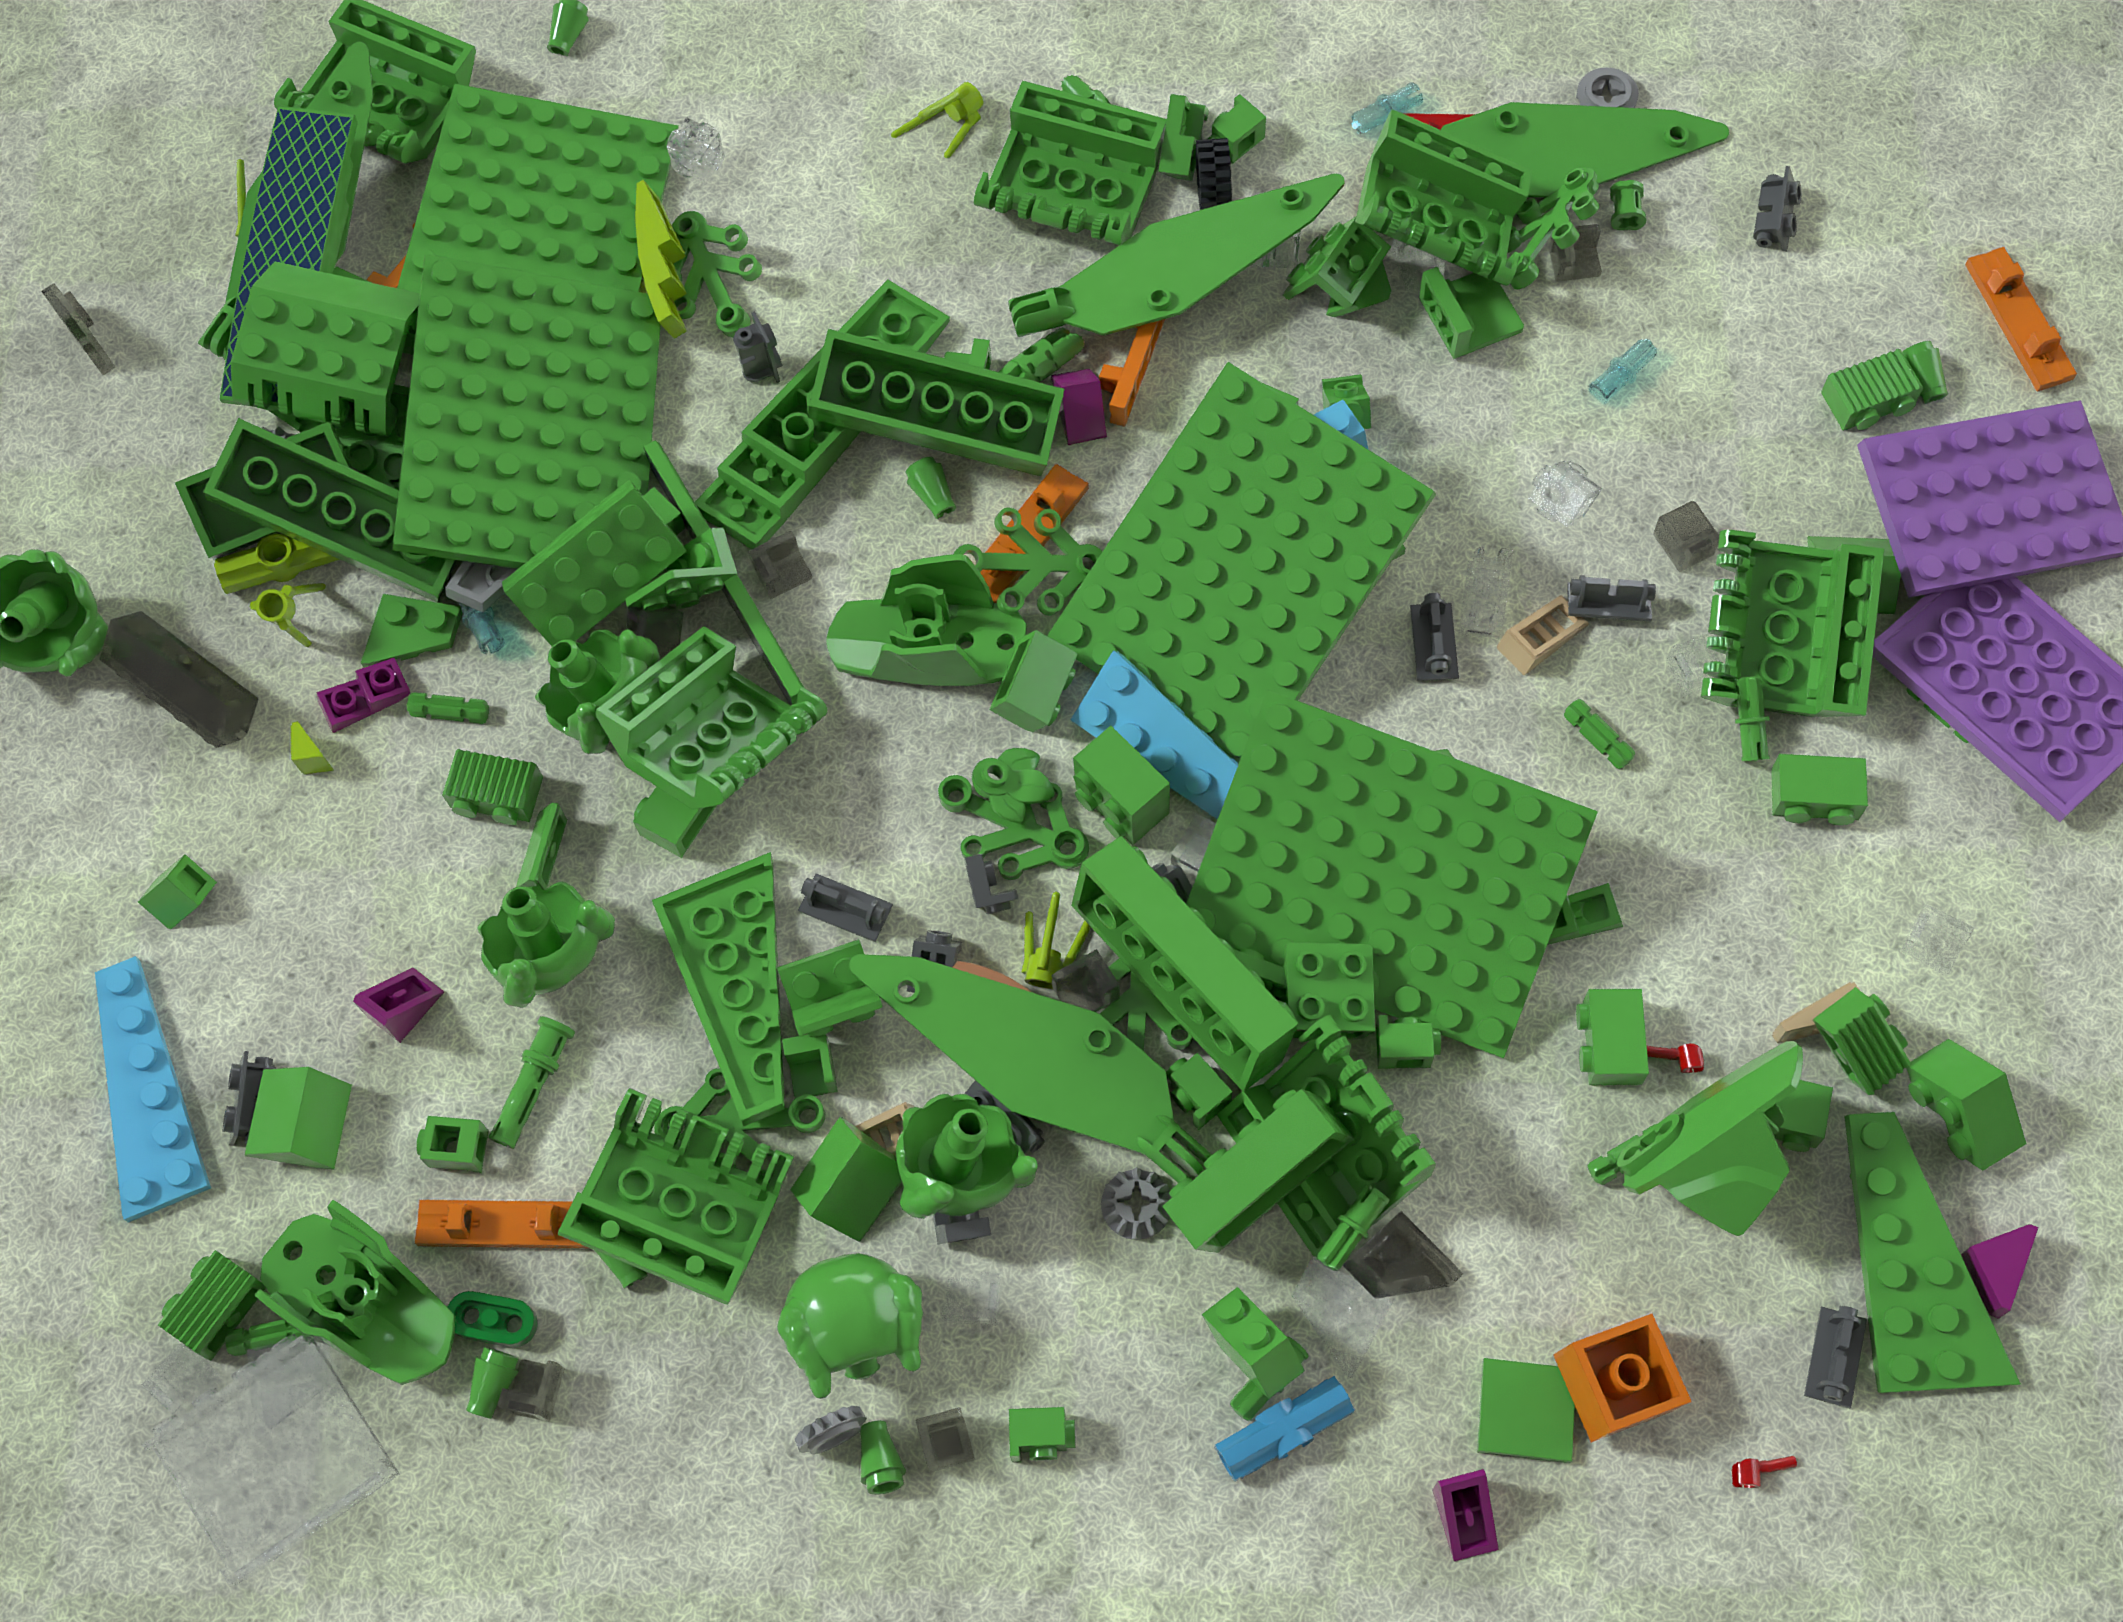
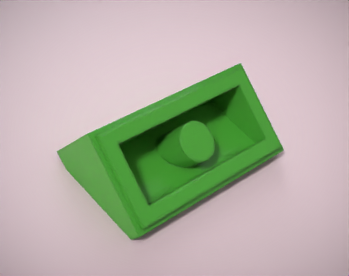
M552 802L538 813L516 887L535 885L544 890L547 889L568 820L558 803Z

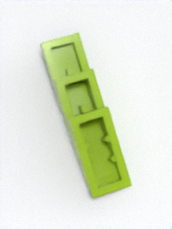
M641 180L637 183L635 211L638 256L646 291L657 320L675 339L686 333L687 329L674 301L687 293L673 264L686 257L659 197L644 180Z

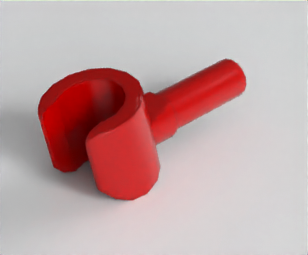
M1689 1043L1671 1049L1647 1046V1057L1679 1060L1681 1073H1693V1070L1694 1072H1702L1704 1070L1703 1052L1696 1044Z
M1788 1456L1768 1461H1759L1752 1458L1744 1459L1732 1466L1733 1487L1743 1488V1485L1744 1488L1761 1487L1760 1473H1770L1797 1467L1796 1458Z

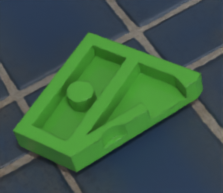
M383 594L361 660L362 666L365 668L391 658H400L403 661L418 657L423 652H437L452 648L463 610L460 606Z

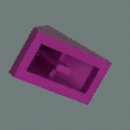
M1090 369L1051 375L1052 385L1064 389L1059 413L1067 444L1073 445L1106 438L1101 384L1096 375Z
M412 967L356 994L353 1002L368 1019L401 1043L443 995L444 991Z
M2032 1224L2025 1225L1975 1244L1961 1254L1990 1316L1999 1319L2011 1311L2039 1227Z
M1484 1469L1439 1480L1432 1491L1453 1561L1499 1550L1487 1476Z

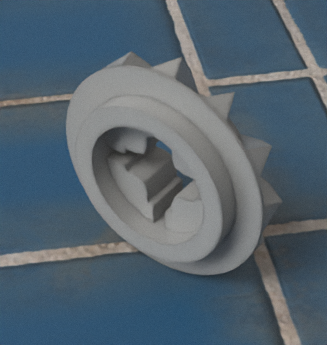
M1606 67L1592 70L1581 79L1576 98L1579 99L1580 105L1635 108L1639 92L1631 76L1619 69ZM1605 85H1608V90H1610V94L1613 96L1610 103H1606L1604 97L1600 96Z
M1138 1167L1133 1170L1118 1172L1105 1185L1101 1199L1102 1214L1107 1225L1115 1233L1127 1239L1141 1240L1156 1235L1165 1227L1170 1219V1216L1162 1207L1172 1198L1169 1195V1187L1155 1172L1141 1170ZM1135 1186H1139L1142 1199L1149 1200L1150 1202L1149 1205L1142 1206L1139 1221H1134L1131 1206L1117 1203L1130 1200L1132 1192H1135Z
M860 1406L842 1407L804 1426L803 1430L795 1438L799 1452L819 1454L839 1446L861 1431L860 1426L867 1419Z

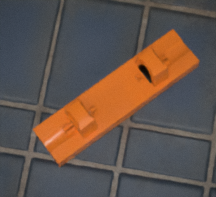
M2005 247L1968 258L1965 266L2036 391L2039 392L2074 380L2077 372L2060 345L2061 337L2055 326L2050 327L2023 280L2024 273L2018 262L2013 263ZM2011 285L2012 290L1999 294L2003 287Z
M1165 319L1134 327L1138 330L1124 367L1103 365L1099 375L1101 389L1114 393L1109 404L1111 412L1110 423L1123 427L1126 426Z
M1055 464L1018 510L1021 515V525L1044 547L1050 537L1040 535L1034 528L1035 517L1044 510L1038 506L1040 501L1050 506L1052 510L1059 514L1062 524L1088 491L1089 483ZM1049 517L1041 518L1044 527L1053 528V521ZM1013 519L1007 524V527L1014 526ZM1001 533L985 552L1026 554L1008 535ZM982 570L980 573L989 586L993 602L997 603L998 596L1005 589L1012 587L1024 571Z
M419 1200L418 1223L415 1235V1244L417 1246L589 1248L558 1235L560 1226L573 1201ZM466 1212H472L470 1233H468L464 1224V1214Z

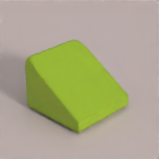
M298 721L292 722V725H290L291 760L301 773L305 775L334 771Z

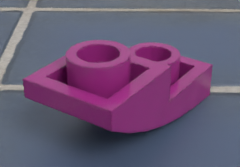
M395 658L356 670L355 680L316 692L318 703L332 733L390 707L410 695V689Z

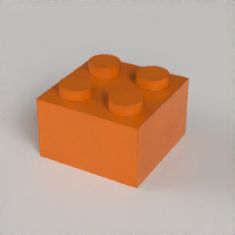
M1652 1313L1573 1342L1553 1354L1591 1443L1668 1414L1692 1402Z

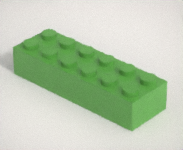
M828 329L809 404L808 418L1042 476L1047 466L1064 389Z
M238 418L203 491L206 499L212 503L437 603L457 562L455 559L392 550L399 490Z
M1120 836L1081 863L1071 906L1234 1083L1245 1092L1283 1062L1299 1024L1295 1020L1293 1012L1285 1003L1278 1002L1268 992L1262 979L1256 972L1248 970L1235 957V953L1227 941L1222 938L1218 939L1206 926L1202 915L1195 908L1188 907L1177 895L1172 883L1167 878L1160 877L1151 868L1143 852L1136 846H1131Z

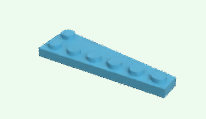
M1113 651L1070 720L1096 738L1111 725L1170 782L1171 789L1218 820L1238 763L1218 747L1207 733L1200 730L1184 715L1185 713L1174 702L1167 699L1155 687L1156 685L1118 651Z
M136 956L95 972L123 1219L128 1223L211 1189L141 961Z

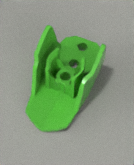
M951 554L911 560L899 568L892 569L881 599L846 601L836 613L829 627L826 644L831 660L839 672L910 684L972 686L1002 681L1019 639L1027 635V624L1019 612L1007 615L1000 611L997 603H994L992 600L989 586L968 556L964 554ZM969 641L973 643L971 647L966 649L960 647L963 642ZM1005 644L1013 645L1008 650L1000 649Z
M1786 1041L1767 1051L1689 1099L1661 1122L1630 1143L1617 1159V1166L1624 1172V1184L1622 1185L1629 1192L1639 1195L1661 1185L1680 1203L1704 1219L1735 1236L1743 1235L1778 1192L1790 1171L1789 1164L1779 1148L1774 1134L1779 1132V1128L1785 1121L1784 1115L1777 1103L1797 1089L1803 1065L1802 1047L1797 1042Z
M334 1200L327 1206L332 1220L311 1214L292 1221L262 1258L260 1280L269 1291L267 1293L259 1289L255 1294L262 1303L304 1335L318 1337L342 1354L400 1385L419 1380L437 1371L447 1363L455 1335L456 1316L419 1278L390 1252L383 1236ZM302 1247L301 1256L291 1260L290 1254L292 1250ZM323 1270L327 1273L336 1272L334 1280L324 1285V1278L320 1276V1273Z

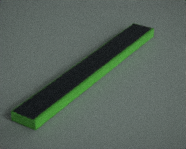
M655 440L644 445V451L650 462L652 472L671 504L681 512L685 528L692 540L709 530L710 527L661 444ZM736 574L723 582L724 587L722 591L790 706L796 704L799 689L804 686L739 576Z

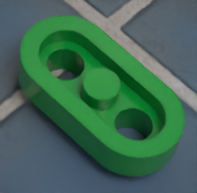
M465 1291L456 1295L447 1306L456 1316L455 1333L464 1339L516 1348L527 1344L537 1331L538 1320L535 1312L521 1300L475 1291ZM471 1309H477L479 1311L478 1320L473 1324H466L464 1320L465 1314ZM514 1317H520L522 1319L521 1328L517 1332H509L507 1328L508 1322Z

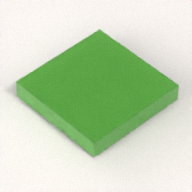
M1490 1358L1483 1359L1477 1453L1563 1463L1572 1462L1575 1405L1558 1366Z

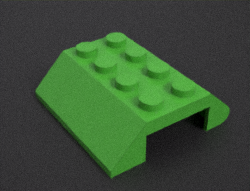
M344 0L328 21L337 40L302 90L297 91L292 79H286L275 95V108L278 109V106L306 109L351 45L356 42H362L369 49L373 87V102L364 146L376 145V150L379 153L389 155V157L403 163L427 159L439 141L454 84L465 86L470 84L476 55L475 46L364 0ZM340 90L336 95H343L347 90Z
M1022 80L1010 108L1011 131L990 180L988 173L983 172L975 191L974 205L989 210L995 208V211L1000 213H1006L1011 209L1018 210L1017 216L1026 220L1031 218L1033 222L1062 230L1068 227L1069 232L1077 234L1083 229L1091 230V238L1101 240L1105 237L1106 242L1121 245L1132 237L1154 182L1167 119Z
M1392 109L1366 167L1355 222L1477 275L1508 286L1516 273L1519 253L1515 251L1507 261L1513 217L1528 198L1532 170Z
M275 261L251 287L231 359L232 399L234 403L248 406L255 404L257 408L267 409L272 400V384H276L278 387V407L280 413L290 415L293 411V415L323 423L331 421L333 425L343 427L348 418L349 401L355 402L356 430L367 432L369 429L372 434L389 437L393 431L398 409L390 402L408 333L416 334L420 293Z
M1721 530L1718 550L1726 554L1717 555L1716 565L1734 572L1735 581L1731 579L1714 581L1713 591L1722 595L1712 596L1708 632L1717 635V637H1707L1706 648L1726 654L1725 664L1717 661L1704 663L1703 673L1715 678H1703L1701 698L1725 706L1738 707L1736 680L1741 677L1757 676L1762 681L1764 711L1809 717L1865 716L1884 548L1841 543L1836 549L1829 550L1755 541L1756 533Z
M705 626L596 709V717L624 765L693 810L722 804L744 785V779L752 778L759 773L760 769L766 767L786 750L789 745L796 741V735L807 732L811 726L815 725L827 714V706L824 701L804 687L799 689L797 703L790 706L734 671L736 646Z
M1331 1015L1318 1020L1298 1038L1301 1043L1308 1042L1265 1083L1248 1088L1245 1092L1242 1091L1217 1114L1235 1143L1241 1140L1238 1137L1239 1132L1252 1121L1260 1119L1262 1122L1275 1111L1273 1104L1283 1094L1292 1089L1296 1093L1300 1089H1304L1321 1096L1355 1138L1278 1203L1316 1261L1319 1260L1317 1258L1318 1253L1340 1224L1337 1220L1338 1216L1345 1215L1365 1184L1371 1185L1372 1189L1373 1187L1390 1200L1372 1223L1374 1225L1431 1177L1436 1166L1435 1161L1425 1147L1419 1149L1421 1142L1415 1133L1411 1135L1404 1133L1401 1128L1404 1121L1403 1116L1398 1110L1392 1112L1393 1102L1373 1074H1366L1367 1066L1363 1060H1352L1349 1055L1351 1043L1346 1036L1341 1037L1342 1031Z
M629 1088L616 1112L614 1128L582 1193L577 1192L560 1226L558 1235L728 1305L756 1249L794 1156L776 1149L766 1174H760L770 1150V1146L761 1143L752 1156V1164L749 1171L740 1170L733 1166L743 1148L744 1135L735 1132L724 1158L719 1157L729 1129L694 1115L681 1141L679 1136L688 1112L678 1109L671 1118L666 1138L651 1133L661 1113L662 1101L652 1098L640 1124L638 1120L647 1095Z

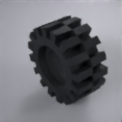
M1227 138L1196 140V173L1200 210L1232 202L1231 160Z

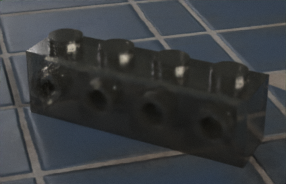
M139 611L110 620L99 660L114 670L119 677L127 680L143 692L147 698L155 701L172 714L176 720L184 723L200 735L205 742L216 748L242 740L248 734L259 700L258 697L144 612Z

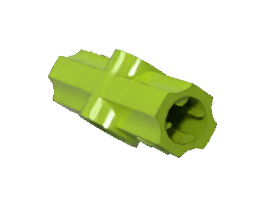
M270 534L263 537L258 542L257 547L214 559V567L225 594H230L272 580L287 582L294 579L301 571L340 559L291 537H285L281 534ZM285 556L282 560L274 562L277 558Z

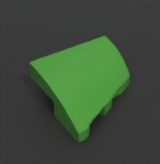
M1171 94L1158 172L1172 178L1193 181L1196 168V140H1202L1203 121H1207L1209 115L1206 105L1190 103L1186 96Z

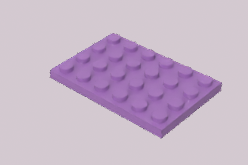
M2081 400L1864 438L1857 444L1908 598L2123 556V515Z
M2017 577L1926 594L1874 640L1873 658L2059 822L2067 817L2123 764V668Z

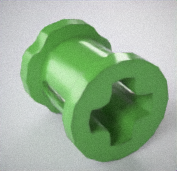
M1636 180L1619 181L1610 187V199L1614 202V214L1611 216V226L1613 229L1639 230L1646 224V214L1642 210L1641 199L1644 197V187L1641 182Z

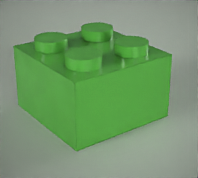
M1111 725L1073 757V778L1077 790L1075 792L1077 800L1090 812L1096 809L1105 818L1103 821L1105 827L1116 839L1122 836L1134 845L1170 813V782Z

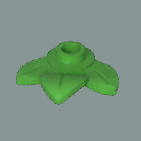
M1026 748L1007 749L998 759H983L976 764L972 772V782L976 792L990 800L992 809L998 816L1011 822L1022 823L1025 816V804L1042 803L1052 799L1055 794L1049 779L1042 772L1035 770L1040 760L1039 754ZM988 773L994 774V775L997 776L1000 780H994V779H992V778L988 775Z

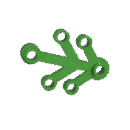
M1592 168L1573 169L1564 177L1560 189L1540 202H1537L1534 198L1526 200L1516 213L1522 223L1527 226L1519 231L1516 227L1512 226L1508 253L1516 250L1532 236L1534 237L1525 250L1519 253L1517 270L1510 283L1514 289L1525 288L1538 277L1540 269L1533 260L1550 236H1552L1560 249L1568 248L1578 240L1580 234L1572 224L1568 214L1570 207L1580 220H1586L1598 211L1599 204L1593 195L1597 192L1599 184L1596 181L1597 174Z
M684 212L672 224L686 257L673 264L681 282L682 274L680 272L690 251L694 257V262L684 285L687 294L675 300V306L678 308L680 304L687 302L686 307L678 312L681 319L691 318L696 311L695 302L703 281H705L718 309L716 314L717 327L726 336L734 338L735 333L740 328L750 326L751 320L740 305L733 304L718 271L739 275L745 281H754L761 275L762 265L751 254L735 258L708 251L705 242L724 244L729 250L734 252L744 249L748 243V236L739 225L732 224L725 229L709 226L707 220L699 212ZM739 234L737 240L730 242L734 235ZM753 264L751 270L744 272L746 266ZM734 314L730 321H726L728 317Z
M1007 507L996 515L994 519L995 528L999 533L1008 535L1026 554L982 553L977 546L972 544H964L958 547L953 554H971L975 558V566L979 572L982 570L1028 571L1014 587L1005 589L998 596V608L1007 615L1018 612L1024 605V599L1050 572H1067L1054 589L1045 590L1037 599L1039 611L1044 615L1051 616L1062 609L1064 599L1083 582L1090 569L1084 567L1082 559L1088 557L1095 564L1102 550L1091 544L1079 545L1060 526L1061 518L1055 510L1044 509L1035 517L1034 528L1040 535L1049 536L1065 554L1051 555L1021 525L1020 513L1014 508ZM1002 516H1010L1014 521V526H1005L1002 523ZM1049 517L1053 521V528L1044 527L1041 518ZM1005 595L1014 596L1017 606L1009 607L1005 603ZM1045 596H1051L1056 600V608H1049L1045 604Z
M948 776L939 785L940 803L946 810L950 812L966 810L1005 828L981 837L976 835L966 837L961 843L963 858L965 856H972L966 852V847L971 843H977L982 847L978 854H982L983 858L986 853L1028 840L1043 846L1021 855L1015 853L1004 854L998 862L999 873L1004 879H1018L1023 874L1022 871L1051 862L1064 869L1078 867L1088 856L1089 842L1083 832L1069 826L1062 806V790L1055 783L1051 784L1054 792L1058 795L1056 800L1039 803L1042 808L1047 809L1053 831L1037 824L1031 804H1025V816L1022 823H1015L1001 818L993 811L990 801L972 794L971 784L963 776ZM953 791H960L964 794L963 799L959 802H952L948 797ZM1064 843H1072L1075 845L1076 850L1072 854L1066 855L1060 851V847ZM1012 860L1019 864V868L1014 872H1006L1003 869V865L1007 861Z
M1120 958L1100 975L1091 974L1084 979L1082 984L1084 998L1091 1003H1100L1106 999L1108 989L1131 972L1130 988L1105 1008L1100 1015L1114 1026L1128 1014L1127 1038L1142 1051H1144L1146 1014L1167 1036V1042L1172 1048L1183 1050L1192 1043L1193 1037ZM1092 983H1099L1104 989L1101 993L1094 995L1089 993L1087 988ZM1182 1029L1186 1031L1188 1037L1184 1041H1176L1171 1035L1173 1031Z
M716 1068L706 1075L703 1086L684 1107L672 1106L660 1113L654 1125V1132L656 1135L666 1138L673 1114L678 1109L687 1111L688 1115L684 1123L685 1129L680 1134L679 1140H683L692 1117L696 1115L729 1129L726 1138L728 1143L731 1142L735 1132L744 1135V1145L740 1153L751 1161L756 1148L760 1145L744 1131L794 1126L796 1130L802 1133H812L823 1125L825 1110L820 1100L815 1096L801 1095L792 1101L789 1108L743 1126L731 1097L716 1115L700 1116L716 1096H724L729 1092L726 1084L721 1089L711 1087V1081L714 1077L723 1076L720 1068ZM806 1109H812L816 1112L815 1119L810 1123H804L800 1120L801 1113ZM770 1149L767 1156L773 1157L775 1151ZM720 1153L719 1157L724 1158L726 1153ZM761 1170V1174L765 1175L767 1170Z

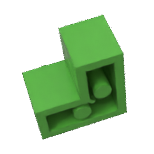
M1950 1039L1912 1060L1910 1068H1906L1911 1082L1908 1085L1911 1096L1920 1106H1927L1943 1118L1949 1133V1137H1947L1948 1146L1958 1159H1966L1983 1171L2027 1144L2007 1075L2002 1070Z

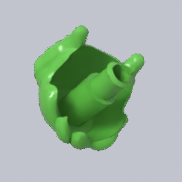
M30 549L20 556L8 554L0 557V668L4 666L14 671L27 673L55 672L59 670L62 675L67 677L72 676L77 669L82 668L85 664L92 662L102 651L103 646L107 644L111 635L106 622L98 613L96 599L87 579L79 571L67 564L64 558L55 551L44 552L38 549Z
M605 629L594 630L584 644L570 639L560 640L553 645L548 653L550 681L538 690L535 695L536 701L545 707L548 722L563 734L578 740L584 753H603L606 751L610 739L596 717V709L660 660L658 648L649 638L636 636L631 630H624L620 636Z
M557 882L546 890L535 885L515 887L504 896L498 915L485 919L477 927L479 934L484 940L481 948V960L492 976L503 987L504 1002L509 1006L524 1008L533 1001L535 995H543L561 989L582 973L595 956L598 943L610 938L614 934L615 918L609 911L596 906L592 900L585 901L577 890L566 882Z
M940 1094L930 1099L923 1108L910 1107L903 1113L904 1129L897 1140L896 1159L904 1186L900 1206L911 1217L925 1219L937 1212L949 1216L969 1215L978 1210L995 1206L1003 1201L1014 1188L1027 1187L1034 1181L1038 1167L1037 1160L1034 1157L1025 1156L1022 1148L1015 1143L1011 1121L1000 1107L978 1105V1102L967 1094L953 1096Z
M844 1254L820 1261L805 1270L795 1280L787 1294L785 1307L782 1308L777 1324V1331L784 1340L789 1354L808 1377L809 1387L816 1398L822 1399L831 1393V1373L845 1369V1376L855 1380H862L873 1376L880 1369L877 1357L895 1353L900 1359L902 1366L908 1371L914 1372L918 1370L921 1366L919 1337L922 1330L923 1317L921 1306L922 1291L909 1276L899 1274L887 1262L867 1254Z

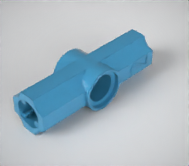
M1333 1376L1330 1379L1324 1380L1316 1387L1310 1388L1293 1400L1286 1398L1269 1407L1255 1418V1422L1215 1444V1449L1233 1481L1236 1482L1257 1471L1275 1458L1281 1460L1288 1457L1287 1453L1297 1446H1307L1314 1440L1313 1436L1353 1414L1355 1409L1342 1384Z

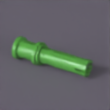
M539 1017L537 1021L540 1026L530 1048L525 1049L521 1055V1061L524 1065L488 1137L490 1140L503 1146H508L511 1149L515 1148L520 1133L530 1116L548 1075H553L554 1072H557L560 1066L557 1060L567 1039H572L575 1031L570 1027L548 1017Z

